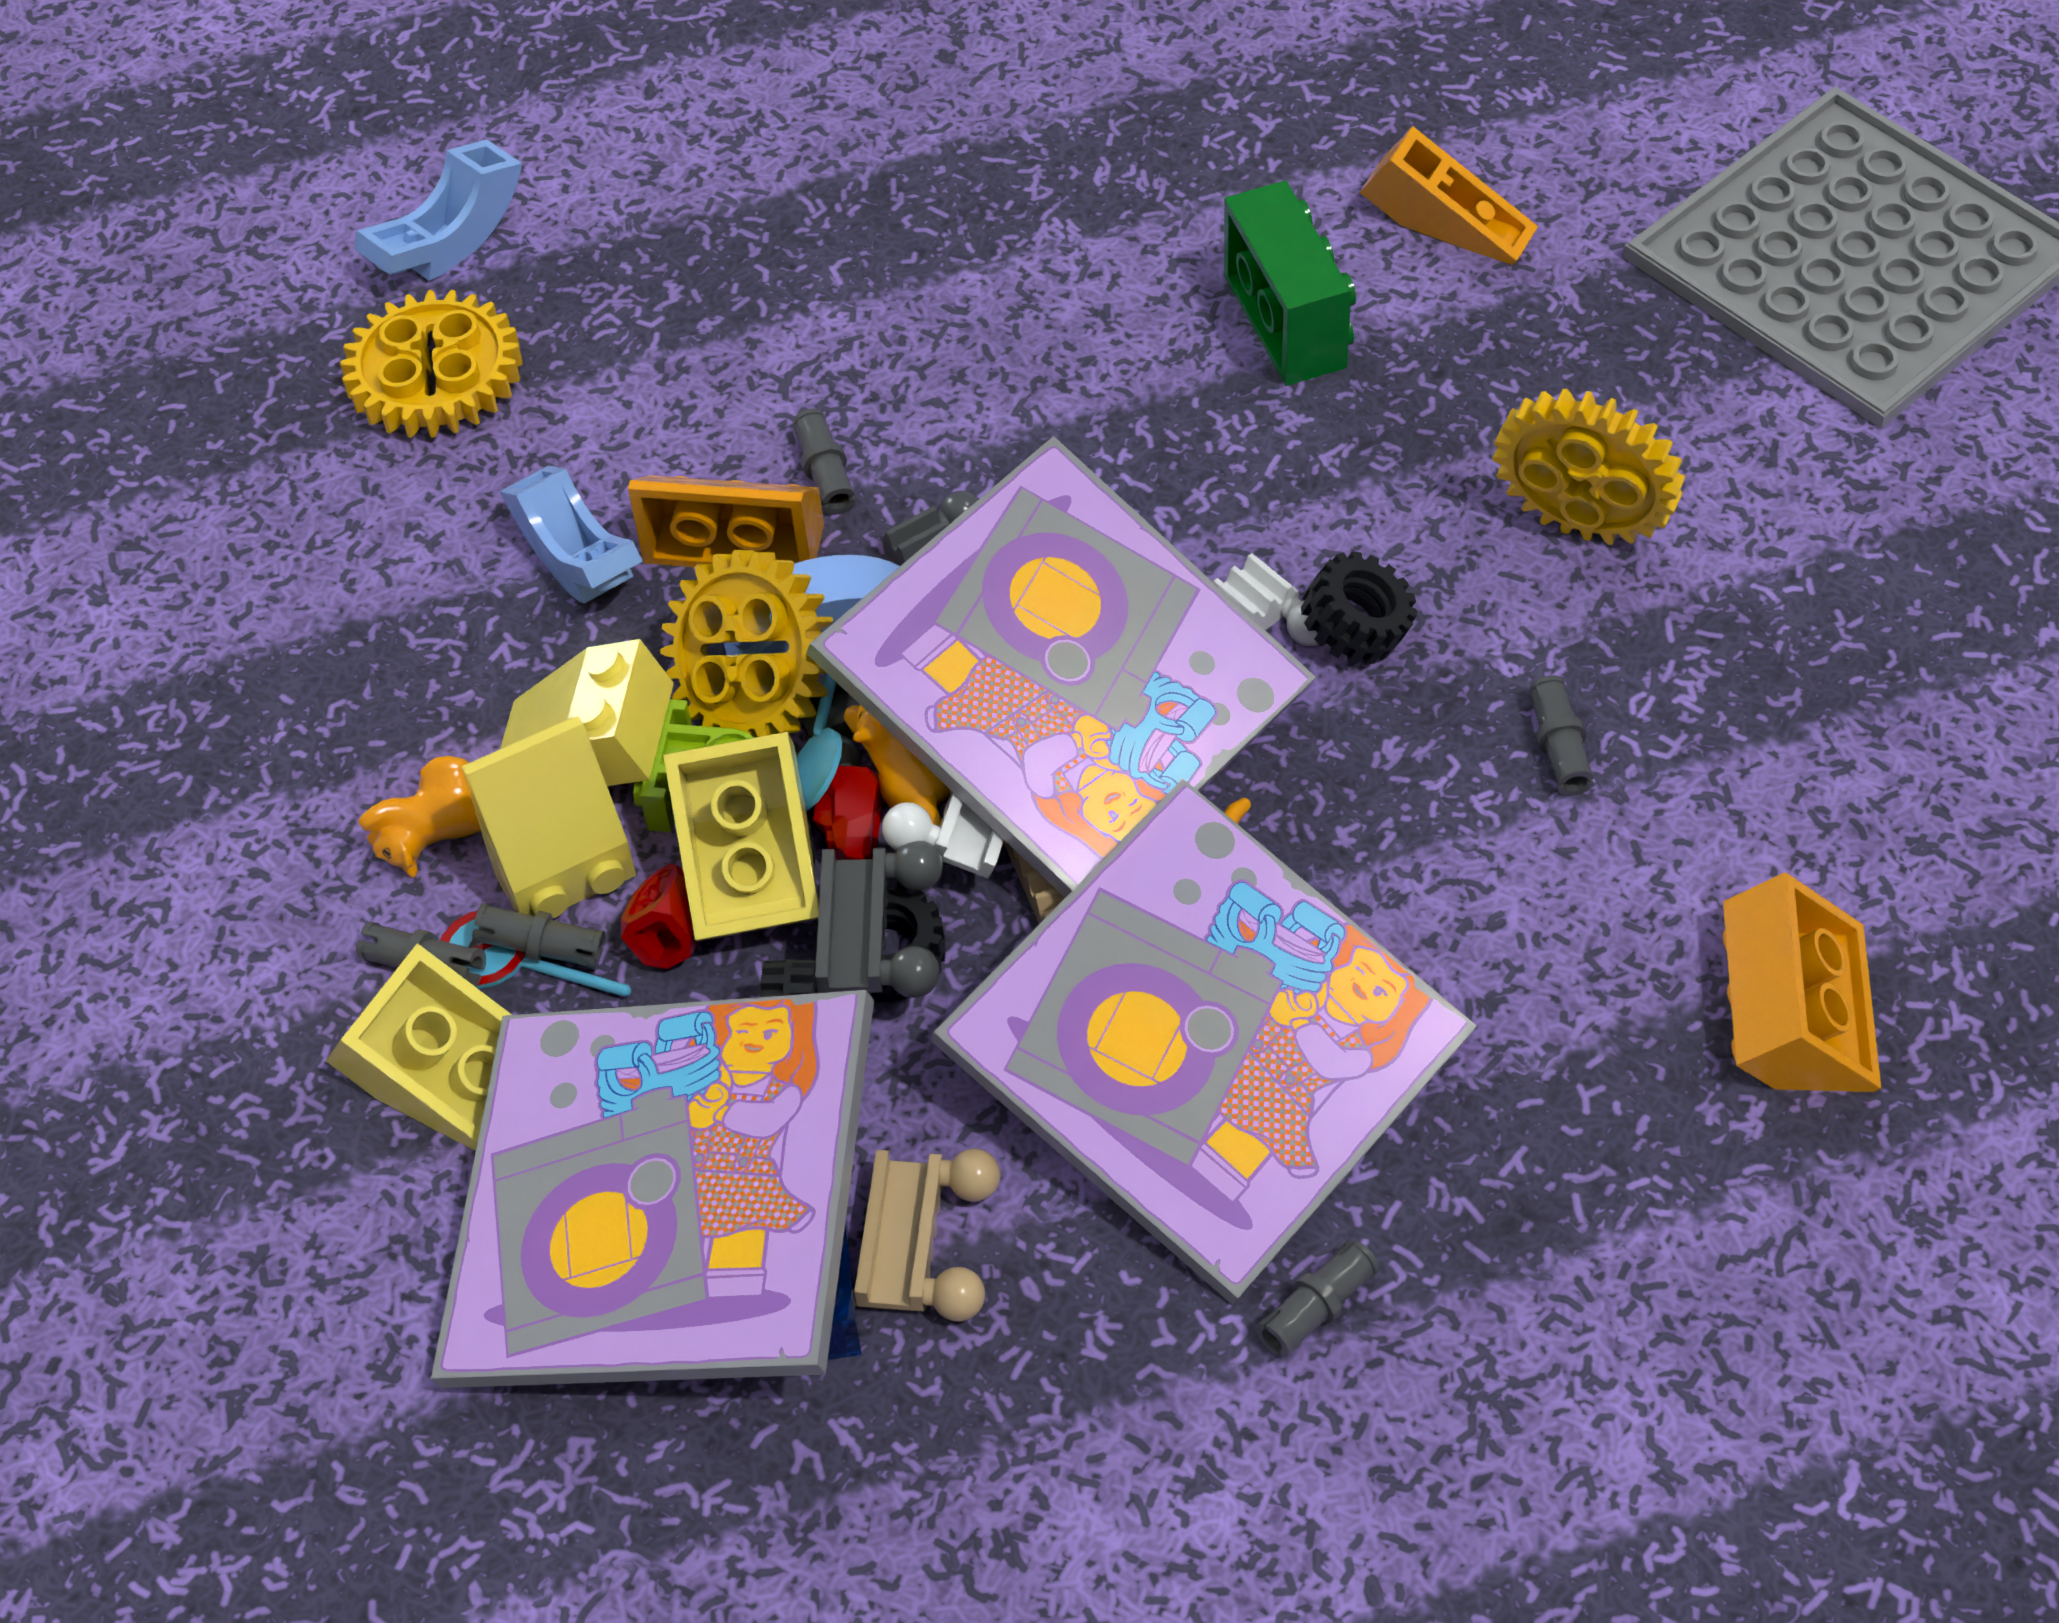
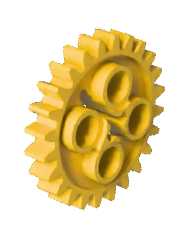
M428 290L425 300L418 303L411 294H407L405 296V306L401 308L387 302L385 303L387 315L382 318L369 313L366 317L370 329L354 328L352 332L356 343H347L343 346L347 359L340 361L344 375L342 379L348 398L352 399L355 411L357 413L365 412L370 425L383 420L386 432L390 434L402 424L405 426L409 438H412L420 427H427L430 437H436L439 426L446 424L454 434L458 433L459 420L464 418L478 425L480 423L479 410L484 409L488 412L496 413L498 407L495 397L511 398L512 393L509 383L520 381L518 366L523 365L515 327H510L508 315L506 313L497 315L493 302H488L479 307L476 294H471L462 302H458L455 290H450L444 300H437L434 291ZM432 331L436 347L432 351L433 370L436 377V392L434 395H431V387L428 376L431 374V357L428 350V333Z
M1568 389L1562 390L1557 401L1546 391L1540 393L1536 403L1528 398H1524L1518 410L1514 408L1510 410L1494 442L1497 449L1492 457L1494 462L1501 465L1496 475L1497 478L1511 481L1506 491L1508 496L1525 497L1521 507L1524 512L1538 509L1543 513L1540 518L1542 525L1549 524L1555 520L1561 523V533L1569 534L1574 528L1580 530L1582 538L1590 541L1593 534L1597 533L1601 535L1608 545H1613L1617 534L1629 544H1632L1638 532L1650 538L1653 536L1656 526L1664 529L1670 515L1674 514L1682 496L1681 487L1685 481V475L1678 473L1682 459L1668 455L1673 442L1671 440H1655L1653 438L1658 427L1655 423L1640 426L1635 422L1638 410L1632 409L1625 414H1621L1616 411V399L1610 398L1604 406L1597 405L1590 391H1586L1582 401H1576Z
M733 550L732 554L713 555L712 564H697L694 567L697 580H681L679 583L682 592L686 596V600H670L668 606L678 618L676 623L662 624V629L674 636L672 645L660 649V654L674 658L675 665L668 669L666 674L670 679H679L681 684L673 694L672 699L690 701L689 712L691 721L703 720L702 726L738 729L746 731L754 738L783 732L797 733L801 730L798 718L814 717L817 714L809 698L827 697L828 694L826 688L818 681L820 674L827 673L806 654L809 644L822 633L823 629L833 622L832 617L817 616L815 611L825 597L823 594H805L810 584V575L793 574L794 562L791 560H775V553ZM770 611L772 612V623L770 621ZM787 641L789 644V649L785 653L709 655L707 653V646L713 643ZM773 672H774V677H775V679H774V684H773V679H772V674H773Z

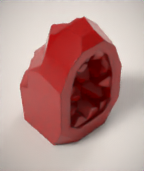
M838 766L827 791L818 803L815 804L813 822L826 837L828 849H834L836 860L873 859V848H878L882 818V795L878 775L868 767Z
M673 863L654 872L639 886L631 896L621 917L622 940L646 966L669 969L688 959L697 947L684 872L681 867Z

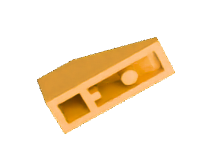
M1414 126L1381 159L1359 192L1403 227L1511 265L1519 259L1538 228L1534 222Z

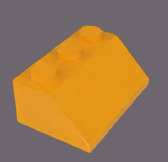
M656 475L632 479L629 482L628 493L643 563L695 567L697 564H712L713 555L732 554L733 550L775 553V560H791L794 564L817 558L824 527L819 487Z
M1787 872L1723 901L1725 923L1723 943L1727 951L1729 972L1727 996L1732 1009L1734 1034L1731 1048L1736 1066L1775 1090L1875 1092L1882 1089L1864 925Z

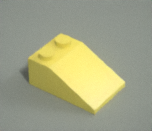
M640 639L587 647L514 700L500 749L579 715L585 726L607 786L650 780L674 683Z
M579 715L461 766L494 874L515 912L535 916L538 911L551 913L553 919L561 915L569 906L595 894L610 893L619 888L624 881L636 876L626 835L585 726Z
M783 732L663 755L695 941L818 919L819 897L806 808L795 746L789 733Z
M417 943L325 1061L377 1100L476 1151L502 1016L512 1014Z

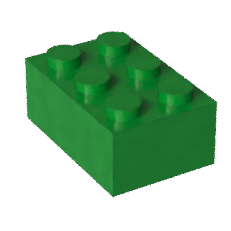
M1286 180L1225 197L1224 277L1285 386L1347 368L1348 345L1354 343V332L1350 321V306L1356 304L1355 287L1349 274L1346 272L1341 273L1336 266L1333 250L1328 238L1325 235L1319 237L1316 232L1306 201L1296 198Z

